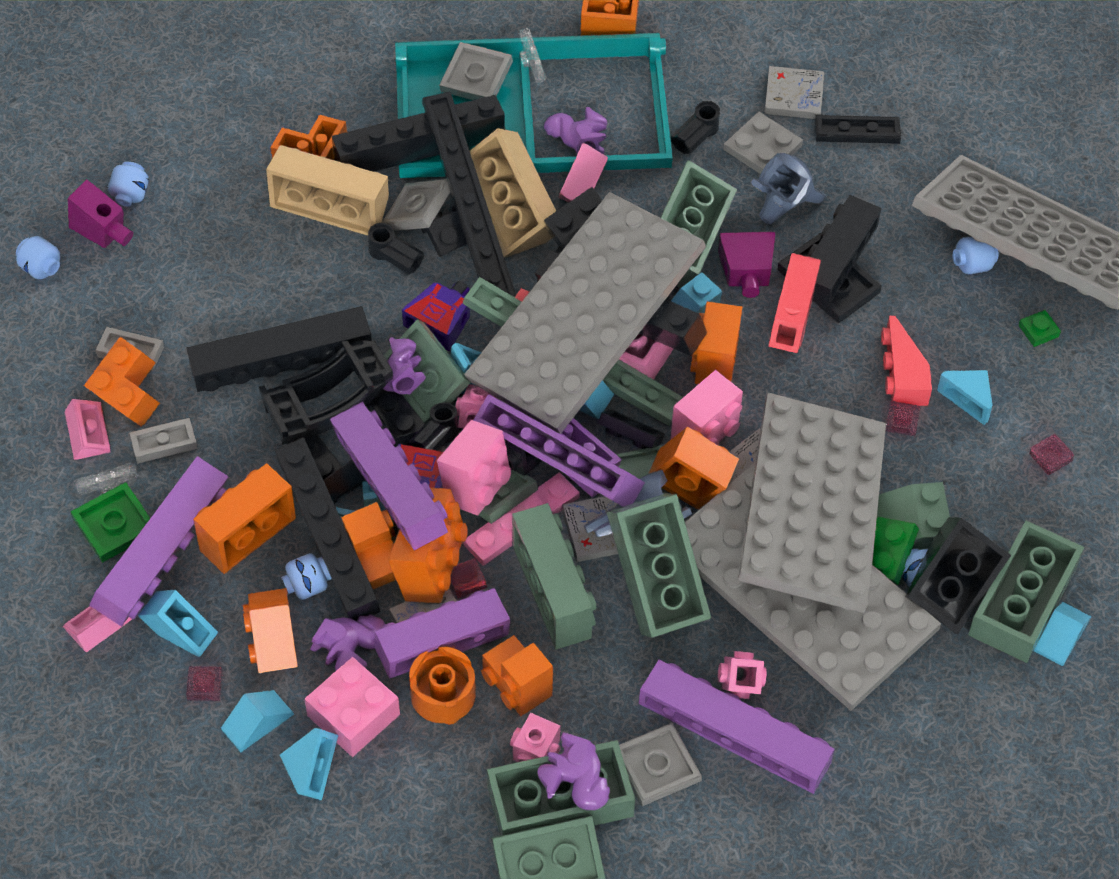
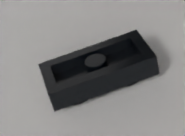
M613 409L602 412L598 424L606 427L605 431L616 437L624 435L632 439V444L641 449H652L659 446L665 436V433Z

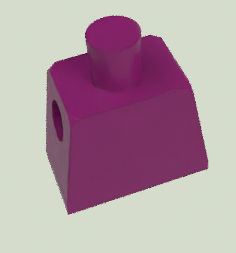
M86 179L68 197L70 229L103 248H106L113 240L122 246H126L130 242L134 233L124 226L122 207Z
M775 232L720 233L718 254L729 287L741 286L744 297H756L760 293L759 286H769Z

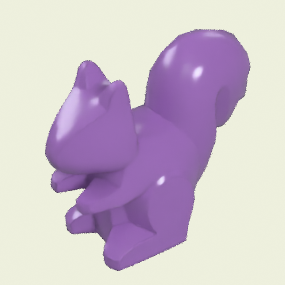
M586 107L585 119L574 122L571 116L564 113L551 115L545 121L544 129L546 133L554 138L561 137L563 143L574 149L577 154L583 143L604 154V148L599 145V142L606 138V134L600 133V131L606 129L607 120L590 107Z
M391 337L389 341L392 355L386 361L393 371V379L383 389L398 394H411L426 379L424 373L413 371L421 361V357L419 355L413 357L416 350V343L413 340L394 339Z
M371 614L360 616L357 621L344 617L336 619L325 618L312 638L311 642L313 644L310 650L316 652L322 647L327 649L329 652L325 664L330 665L337 660L335 665L336 671L351 657H354L366 668L367 662L354 651L357 646L375 649V631L385 625V622Z
M563 732L561 735L562 747L564 748L563 753L548 752V761L552 764L540 765L537 771L538 777L546 788L549 799L554 796L562 781L573 784L572 798L574 803L579 808L585 810H597L607 803L610 787L607 786V779L599 777L601 764L595 752L596 747L589 740Z

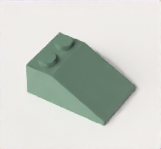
M943 482L911 484L879 494L877 516L915 523L919 531L912 549H928L948 517H950Z

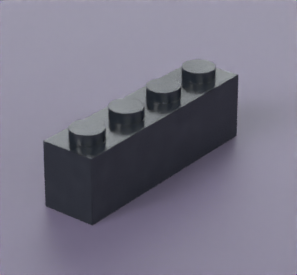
M849 195L844 205L840 203L837 206L833 215V222L825 225L820 236L821 241L819 244L814 243L808 254V257L821 260L812 301L826 307L830 305L877 229L881 213L880 207L852 195Z

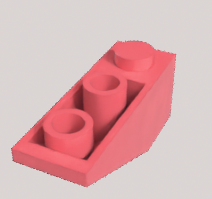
M795 253L791 254L773 323L769 347L798 353L804 338L820 268V259Z
M889 316L887 328H882L881 343L882 345H887V352H884L883 367L884 370H889V376L886 377L885 381L886 395H891L892 406H928L932 392L930 365L896 316Z

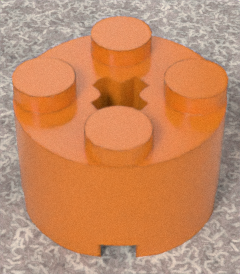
M438 647L436 651L421 653L412 663L409 672L411 702L413 708L420 716L431 722L450 725L456 723L471 710L476 698L475 672L471 661L463 652L451 647Z

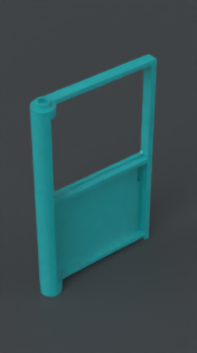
M660 33L395 42L398 119L425 113L422 104L423 97L444 93L441 92L439 85L460 42L512 55L513 62L496 97L505 114V130L518 132L538 173L570 172L576 157L535 158L529 61L647 56L649 58L659 153L605 155L608 157V160L603 170L672 168L673 157L661 55H666L665 38H660ZM452 95L455 105L472 101L471 99ZM439 155L399 165L400 178L445 176Z

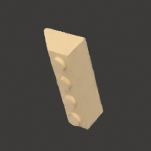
M496 129L472 148L470 154L503 256L506 258L551 240L552 237L544 220L555 213L556 209L518 132Z
M279 146L266 169L270 207L367 236L371 226L382 223L389 196L388 176L358 168L351 164L327 159L323 156L303 152L296 148Z

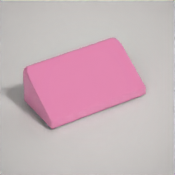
M583 143L560 191L559 198L571 202L589 188L593 187L594 189L608 157Z
M72 399L65 409V416L74 460L110 453L111 450L101 402Z
M89 606L65 623L63 628L85 652H88L120 629L121 626ZM129 617V618L126 620V622L123 624V626H124L125 624H127L129 621H131L132 619Z

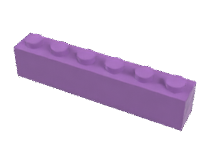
M490 394L487 395L473 420L502 430L504 439L621 506L633 504L645 482Z
M361 402L330 419L339 442L384 508L387 509L389 515L414 551L448 533L444 519L448 518L443 505L439 500L435 503L433 502L434 495L426 482L422 484L419 482L421 477L413 463L410 465L406 464L408 459L400 445L394 447L395 441L387 427L382 430L383 424L375 410L369 412L365 404Z
M197 456L96 590L89 606L121 627L129 617L134 620L144 606V603L141 602L145 594L153 595L162 581L158 578L162 571L169 573L179 557L175 553L179 548L185 551L195 536L192 533V530L195 528L193 518L196 517L202 508L211 506L212 503L219 500L226 491L223 487L228 476Z
M658 660L640 689V705L813 794L832 763L835 749L830 747L825 740L818 737L812 738L801 732L794 724L789 722L783 723L771 717L766 710L759 707L754 708L742 702L735 694L724 693L714 688L707 680L695 678L685 673L676 664H667Z

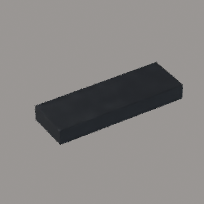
M816 115L815 117L816 142L900 144L901 141L900 117Z

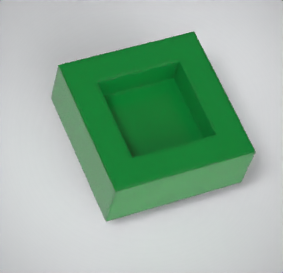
M1046 310L1020 319L1018 325L1033 347L1056 339L1061 333V330Z

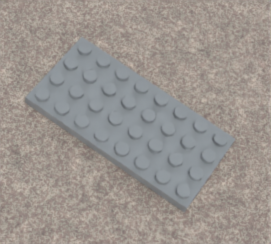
M963 155L955 159L915 196L912 206L919 209L924 215L935 217L945 222L948 227L961 230L971 235L974 240L986 243L998 249L1000 253L1012 256L1024 262L1026 266L1050 275L1055 281L1064 282L1076 288L1083 295H1090L1102 301L1109 308L1119 310V232Z
M609 192L466 371L465 377L471 383L561 434L706 248L704 240Z
M767 393L763 409L738 581L865 613L869 600L886 423Z
M752 464L727 486V489L717 494L685 521L699 575L852 711L939 631L941 623L925 609L906 598V593L873 565L869 600L865 613L738 581L755 464Z

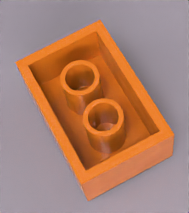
M267 463L261 468L251 471L244 481L236 487L226 490L219 500L211 506L202 508L196 517L193 518L200 552L223 574L228 572L296 519L292 486Z
M430 488L434 495L433 502L435 503L439 500L447 513L448 518L444 519L448 533L414 551L399 529L388 561L404 600L407 602L441 603L445 591L450 587V576L453 567L458 564L459 550L462 542L466 541L468 534L467 525L463 523L460 515L459 503L455 502L451 489Z

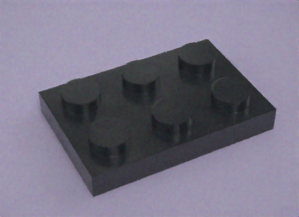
M821 233L792 253L808 257L813 244H819L821 241ZM791 254L778 262L777 270L785 277ZM855 263L830 305L826 307L817 302L815 303L839 324L881 292L882 285Z

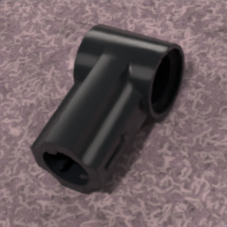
M702 101L697 104L695 113L671 136V143L678 151L683 154H691L707 137L713 136L718 132L719 106L712 101Z
M377 223L368 230V250L373 258L386 260L407 274L414 273L419 268L424 259V252L396 236L390 225Z
M447 402L435 404L430 409L429 420L410 439L407 445L438 451L444 443L453 442L459 435L456 407Z

